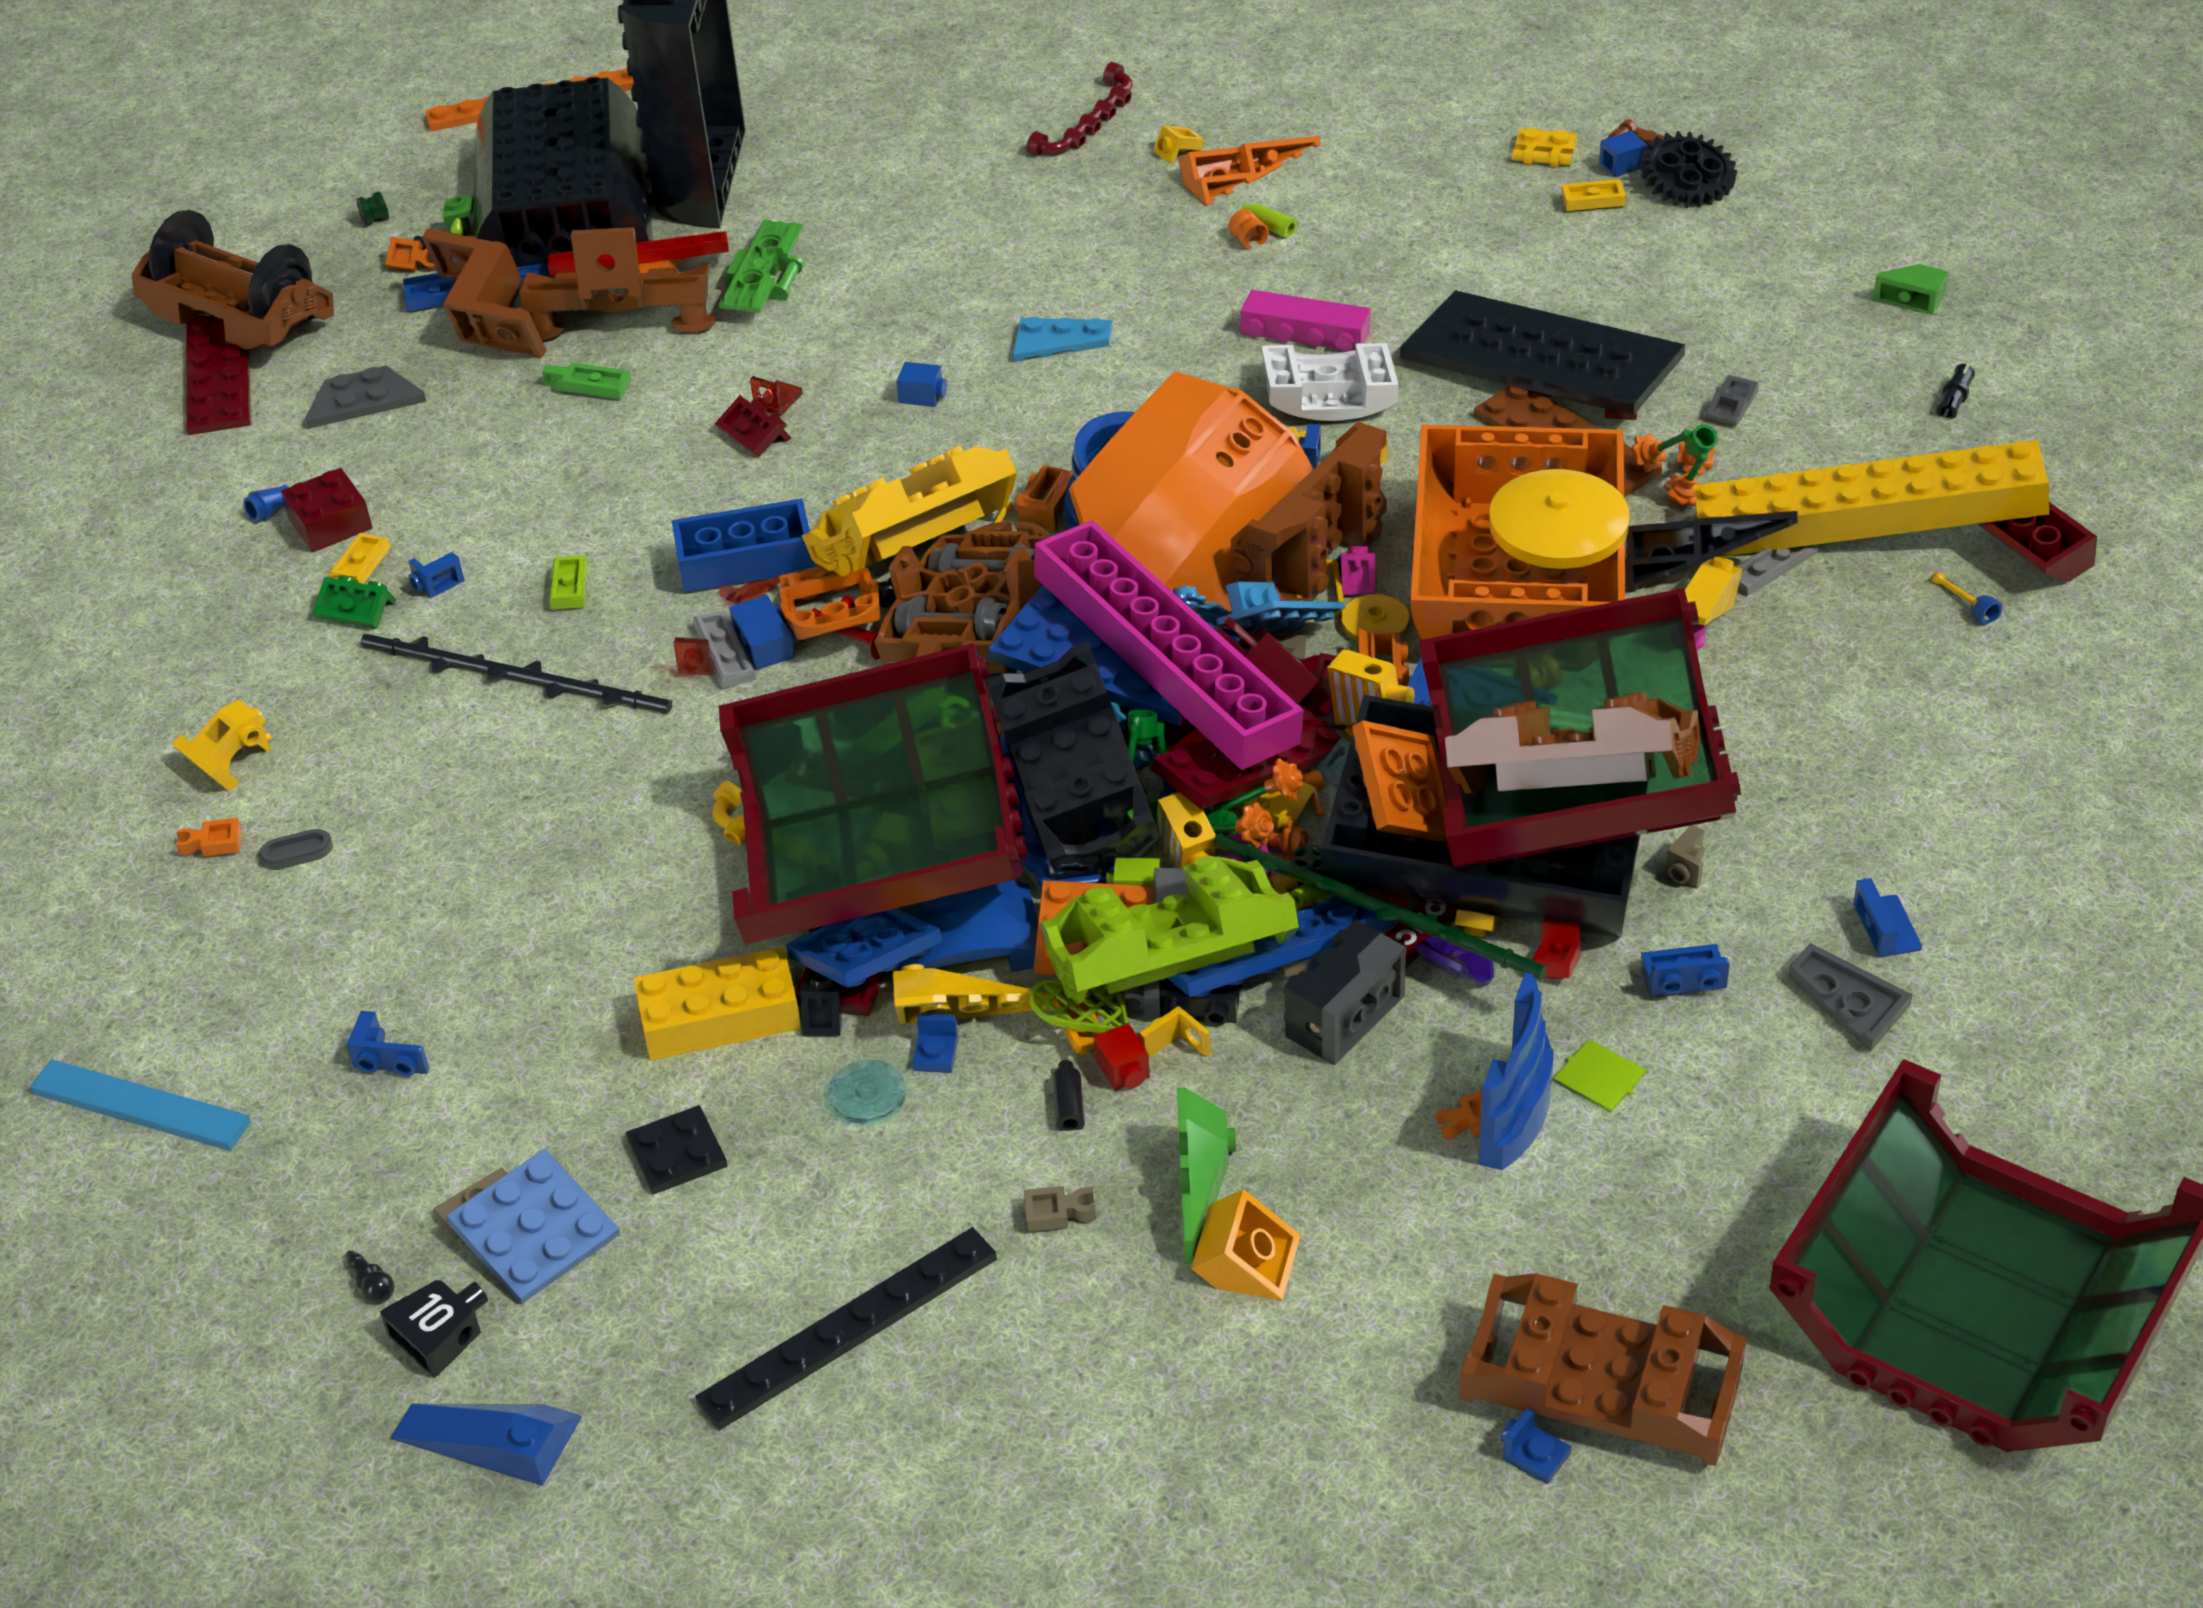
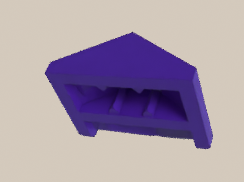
M1433 936L1417 944L1416 951L1426 962L1453 975L1484 985H1488L1494 978L1493 961Z

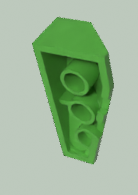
M1184 1087L1177 1088L1185 1264H1192L1209 1206L1216 1202L1229 1166L1228 1152H1236L1235 1128H1227L1226 1111Z

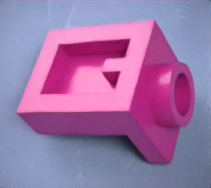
M1348 546V553H1340L1343 595L1376 594L1375 553L1368 552V546Z

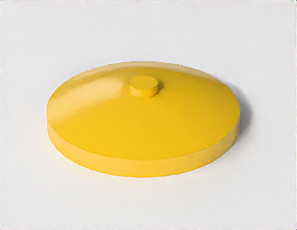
M1548 469L1521 475L1501 487L1493 497L1490 505L1489 527L1496 543L1514 558L1539 567L1569 569L1600 562L1615 553L1627 537L1630 515L1626 500L1608 482L1580 471Z

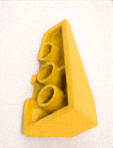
M920 964L906 965L901 968V971L893 972L894 1004L899 1025L917 1023L918 1014L954 1015L956 1019L1033 1011L1029 1003L1032 989L934 968L924 969V966ZM1037 990L1045 998L1050 995V993ZM1046 1005L1042 1007L1044 1010H1050Z

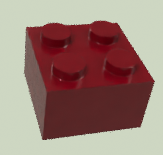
M341 467L281 490L288 519L312 553L373 529L366 501Z

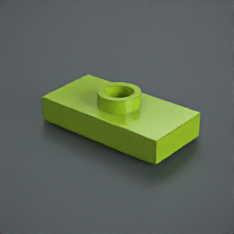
M586 555L553 558L550 590L551 610L585 607L588 574Z

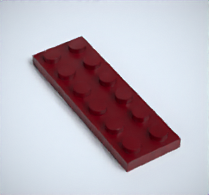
M200 315L190 319L186 323V429L188 435L251 426L250 349H242L238 345L225 341L224 319L216 318L214 315Z
M1301 707L1304 710L1301 744L1244 770L1238 768L1209 739L1154 757L1150 769L1199 809H1204L1263 786L1266 780L1273 778V766L1276 765V759L1278 758L1288 764H1296L1297 769L1304 772L1345 757L1348 754L1350 743L1342 738L1336 730L1326 726L1317 719L1311 711Z

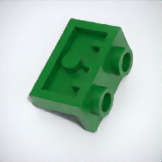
M338 576V579L324 577L312 614L319 619L378 629L385 605H394L396 599L387 590L388 587L376 581H369L368 584H363L347 576Z

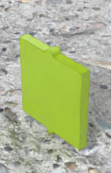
M1589 1039L1574 1056L1570 1055L1567 1057V1064L1556 1074L1553 1081L1612 1113L1627 1095H1633V1088L1645 1076L1647 1069Z

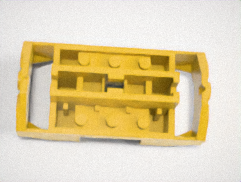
M960 445L910 468L909 472L911 475L900 480L898 478L886 483L883 477L849 494L832 500L834 507L822 512L811 531L802 535L812 560L828 571L833 570L843 577L897 554L902 546L913 547L1006 507L1009 495L1013 492L1017 474L1007 448L996 451L975 446L963 451Z

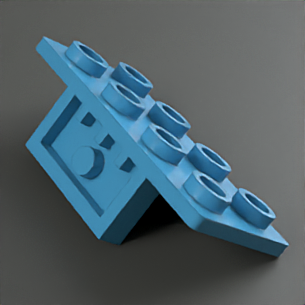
M1235 582L1226 585L1232 614L1217 618L1216 620L1218 626H1228L1224 620L1230 616L1243 629L1249 628L1250 631L1258 630L1261 625L1267 628L1268 631L1283 628L1286 631H1293L1306 627L1305 621L1313 619L1314 622L1331 620L1335 618L1334 612L1344 610L1345 606L1344 602L1280 601L1274 583Z

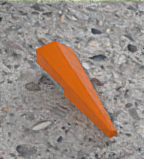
M1319 136L1245 143L1240 147L1188 152L1180 157L1178 162L1183 184L1204 205H1210L1213 203L1212 198L1220 194L1229 195L1234 192L1232 190L1233 187L1242 182L1249 184L1281 167V162L1287 158L1292 157L1296 159L1302 156V150L1310 146L1317 148L1321 143Z

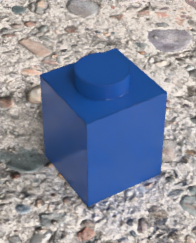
M1632 131L1601 140L1599 164L1614 177L1638 170L1643 151L1647 149V144Z
M904 362L896 380L898 400L901 404L936 407L939 397L944 398L946 395L947 380L942 378L941 365Z

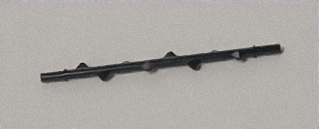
M366 633L361 638V645L363 647L390 652L393 656L399 654L431 661L432 671L435 673L454 666L488 674V679L490 680L504 677L545 686L546 695L549 698L567 691L603 699V704L605 705L622 703L631 705L635 709L640 707L663 713H669L673 705L672 700L642 694L638 690L632 692L600 685L597 679L581 681L542 672L540 661H534L522 668L485 660L483 654L467 656L430 648L428 646V637L425 636L411 643L403 642L399 638L389 639Z

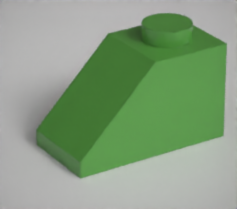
M1916 264L1880 272L1876 276L1873 299L1933 315L1945 296L1949 271Z

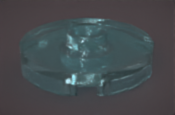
M861 1060L848 1064L837 1071L830 1081L828 1089L829 1103L833 1113L846 1123L851 1124L853 1122L861 1126L881 1124L897 1115L902 1108L907 1094L906 1083L902 1073L892 1064L880 1060Z

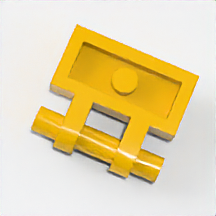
M1534 127L1519 128L1512 160L1523 161V164L1532 165L1535 162L1550 164V167H1559V165L1571 166L1577 143V133L1565 130H1539Z

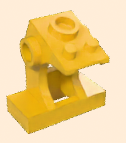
M238 699L220 708L192 741H189L180 734L172 745L229 791L240 783L230 774V762L234 754L242 746L251 747L256 744L268 752L271 750L268 741L272 737L269 732L265 733L263 725L266 722L261 712L256 707L250 708Z

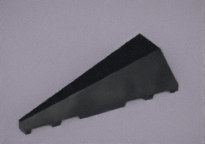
M1798 511L1631 525L1626 537L1627 591L1640 589L1797 524Z

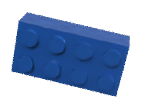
M803 498L671 520L684 593L779 577L816 567L802 538V535L810 532Z

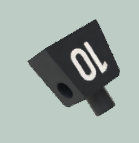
M435 1280L380 1311V1315L387 1334L435 1378L481 1333L475 1311L486 1304L488 1298L476 1282H472L456 1294L442 1280Z

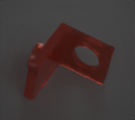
M755 376L750 378L752 398L767 409V413L770 414L774 413L781 417L803 394L801 387L779 380L771 382ZM759 387H764L767 390L761 395Z
M675 637L673 644L678 674L712 676L714 670L709 640Z

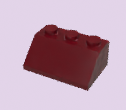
M2050 502L2048 515L1977 524L2046 575L2070 582L2095 566L2097 535Z

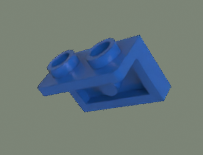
M1717 944L1641 952L1640 963L1650 996L1727 988L1730 963L1727 957H1721Z

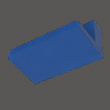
M1872 878L1857 880L1853 905L1878 957L1921 951L1922 944L1899 897L1895 894L1880 896Z

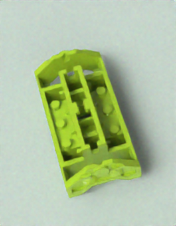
M1203 856L1196 859L1193 864L1183 866L1188 893L1186 895L1172 894L1158 903L1151 905L1138 904L1127 908L1111 887H1095L1087 890L1084 895L1074 897L1053 918L1041 921L1046 950L1055 974L1062 981L1066 997L1068 999L1072 998L1078 1004L1084 1002L1088 989L1105 985L1108 994H1113L1171 977L1177 973L1188 972L1210 964L1255 952L1253 941L1272 935L1275 936L1279 944L1287 943L1299 928L1295 901L1289 893L1279 895L1271 887L1263 866L1257 860L1245 863L1220 856ZM1084 940L1088 947L1077 954L1071 955L1065 945Z

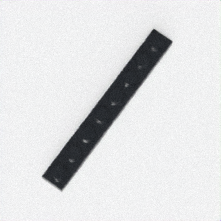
M971 1227L695 1396L697 1404L719 1431L996 1261V1251L974 1227Z

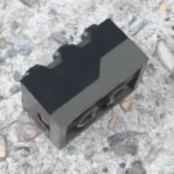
M1357 919L1345 930H1340L1332 940L1331 949L1325 948L1321 953L1318 952L1311 958L1307 967L1308 972L1301 971L1298 975H1293L1285 984L1283 990L1285 995V1037L1329 1063L1336 1065L1405 997L1406 947Z

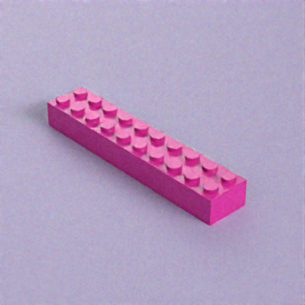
M1093 520L1035 543L1034 577L1238 768L1244 770L1301 744L1304 710Z

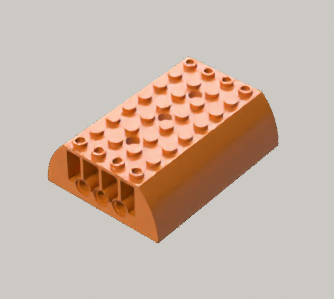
M1421 424L1411 612L1415 627L1422 640L1625 600V541L1615 553L1600 562L1578 568L1554 569L1535 566L1514 558L1496 543L1489 527L1490 505L1498 490L1512 479L1534 471L1565 469L1584 472L1608 482L1624 497L1623 430ZM1512 569H1520V570H1523V571H1521V572H1514V571H1511V570H1512ZM1615 638L1607 639L1609 646ZM1596 641L1527 655L1528 663L1531 664L1534 658L1548 653L1555 658L1560 668L1586 669L1599 658ZM1516 657L1478 665L1517 667Z

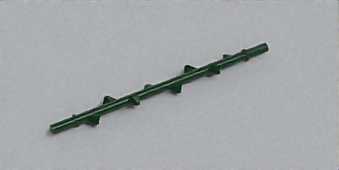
M1221 833L1217 834L1214 839V847L1243 858V861L1246 863L1257 860L1263 866L1264 871L1277 872L1377 913L1376 919L1379 921L1394 920L1499 963L1504 969L1511 968L1523 974L1525 972L1531 973L1535 979L1540 981L1546 974L1547 966L1520 956L1510 948L1507 950L1439 923L1437 922V916L1434 914H1417L1316 872V867L1313 865L1299 866L1256 848L1254 844L1248 845Z

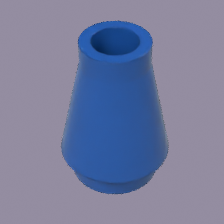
M282 485L276 488L250 492L248 497L243 500V507L247 516L254 522L261 519L263 521L268 520L285 507L281 490L289 488V486Z

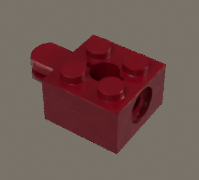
M1230 616L1224 620L1228 626L1246 641L1243 646L1220 626L1215 630L1296 704H1299L1319 682L1317 677L1262 625L1251 636Z

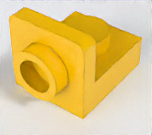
M1162 125L1154 152L1168 163H1173L1179 151L1187 153L1189 150H1202L1205 140L1190 128Z

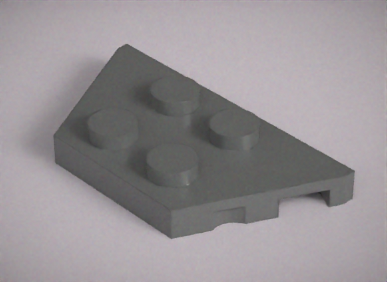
M388 366L371 367L364 371L340 374L334 378L325 379L305 417L307 429L423 403L426 402L424 391Z

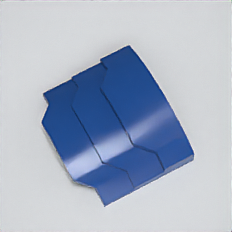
M1011 880L896 908L940 928L943 942L929 948V952L924 955L910 957L899 962L898 966L894 968L895 972L901 971L902 967L912 964L923 965L925 969L1004 955L1008 957L1011 972L1034 969L1038 918L1029 884Z
M1525 972L1515 998L1512 1052L1507 1062L1493 1059L1482 1088L1478 1165L1503 1170L1511 1165L1530 1147L1543 1126L1550 1105L1554 1050L1551 1048L1545 1032L1546 1021L1541 1013L1542 993L1539 991L1534 975Z

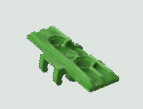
M766 219L762 221L749 248L738 249L726 272L725 286L727 290L719 303V308L760 313L767 299L780 301L788 299L790 295L789 288L796 274L800 273L804 267V262L800 257L790 255L803 230L802 224H797L796 222L784 223L783 221L773 222ZM779 271H784L779 283H776L775 278H771V276H776Z

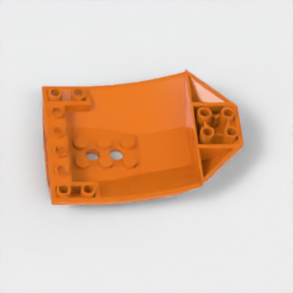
M1174 371L1094 457L1069 487V492L1080 525L1093 520L1171 591L1182 586L1196 587L1198 595L1206 596L1205 603L1214 602L1215 604H1221L1230 613L1231 606L1226 585L1234 583L1232 580V572L1234 570L1232 565L1239 559V557L1232 556V551L1235 548L1231 547V538L1252 519L1259 521L1314 469L1295 434L1242 390ZM1217 458H1225L1229 462L1230 466H1223L1219 463Z

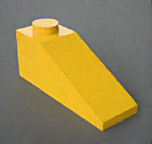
M1714 557L1713 560L1710 559L1701 564L1685 589L1688 602L1695 601L1699 617V623L1697 624L1705 626L1733 607L1743 568L1733 566L1734 562L1732 560Z

